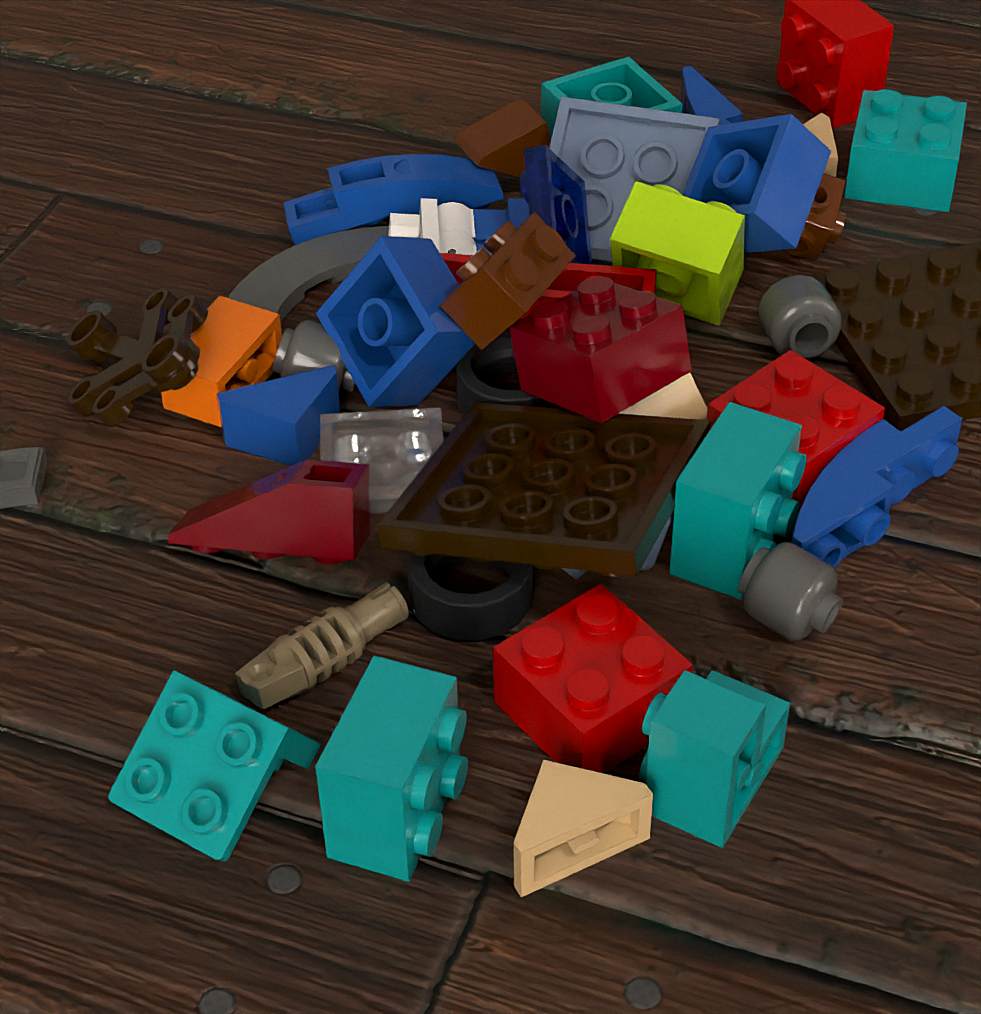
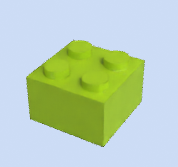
M635 181L610 237L612 265L657 269L656 297L681 304L684 315L720 326L744 270L745 215L736 213L730 206L721 202L711 201L704 203L682 196L676 189L667 185L657 184L650 186Z

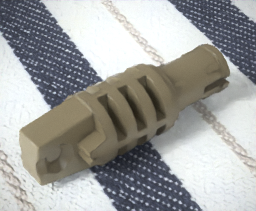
M386 582L352 605L345 608L331 606L319 612L318 616L311 617L304 621L303 625L289 630L287 635H281L273 640L267 649L235 673L240 694L259 708L266 709L284 699L287 700L309 691L315 687L316 683L325 681L330 678L331 674L338 673L347 664L360 659L366 648L365 644L373 640L374 637L405 621L409 616L405 599L396 587L390 588V584Z

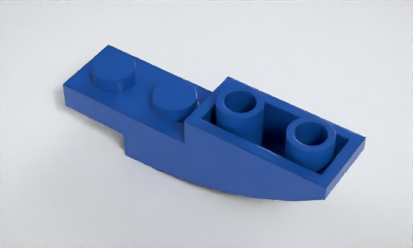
M403 154L357 160L327 168L332 187L283 202L288 229L294 245H298L323 235L344 231L356 226L367 227L375 225L385 217L390 216V213L419 215L421 198L437 199V206L443 203L456 202L467 206L469 209H485L491 203L504 199L495 171L478 167L471 159L434 154Z
M943 406L903 431H899L882 419L859 434L823 469L809 490L797 517L792 543L836 567L843 558L862 546H871L878 542L889 528L891 516L889 515L891 503L897 504L901 502L912 489L933 476H942L953 466L959 454L957 442L962 418Z

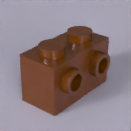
M535 211L517 228L510 220H507L483 244L490 253L482 247L456 272L463 281L439 305L481 350L522 317L576 256L564 243L559 233L548 226Z

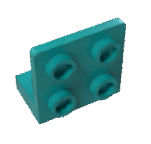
M173 670L110 790L108 798L117 806L213 859L226 861L237 844L273 771H279L284 759L309 769L321 744Z

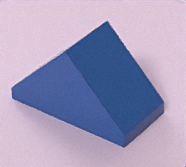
M333 365L217 393L223 439L226 446L288 466L309 459L341 418L337 372Z

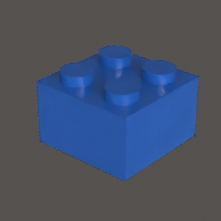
M792 114L708 127L682 196L704 203L711 201L721 202L730 206L736 213L745 215L744 253L796 249L831 150Z
M381 236L316 313L325 331L332 337L340 350L341 359L368 407L419 405L475 345L474 341L439 306L459 284L431 239Z

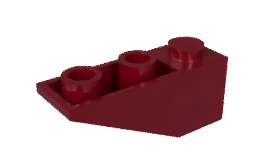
M306 459L188 510L167 534L168 544L190 545L191 549L201 553H214L224 549L251 551L254 556L265 559L278 558L287 554L309 556L322 564H339L347 560L354 561L370 536L369 464Z

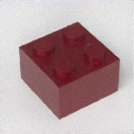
M595 277L581 282L577 286V290L556 301L537 305L532 309L530 315L509 327L521 390L599 423L607 421L692 371L683 306L656 297L652 292L638 291L614 283L610 278Z

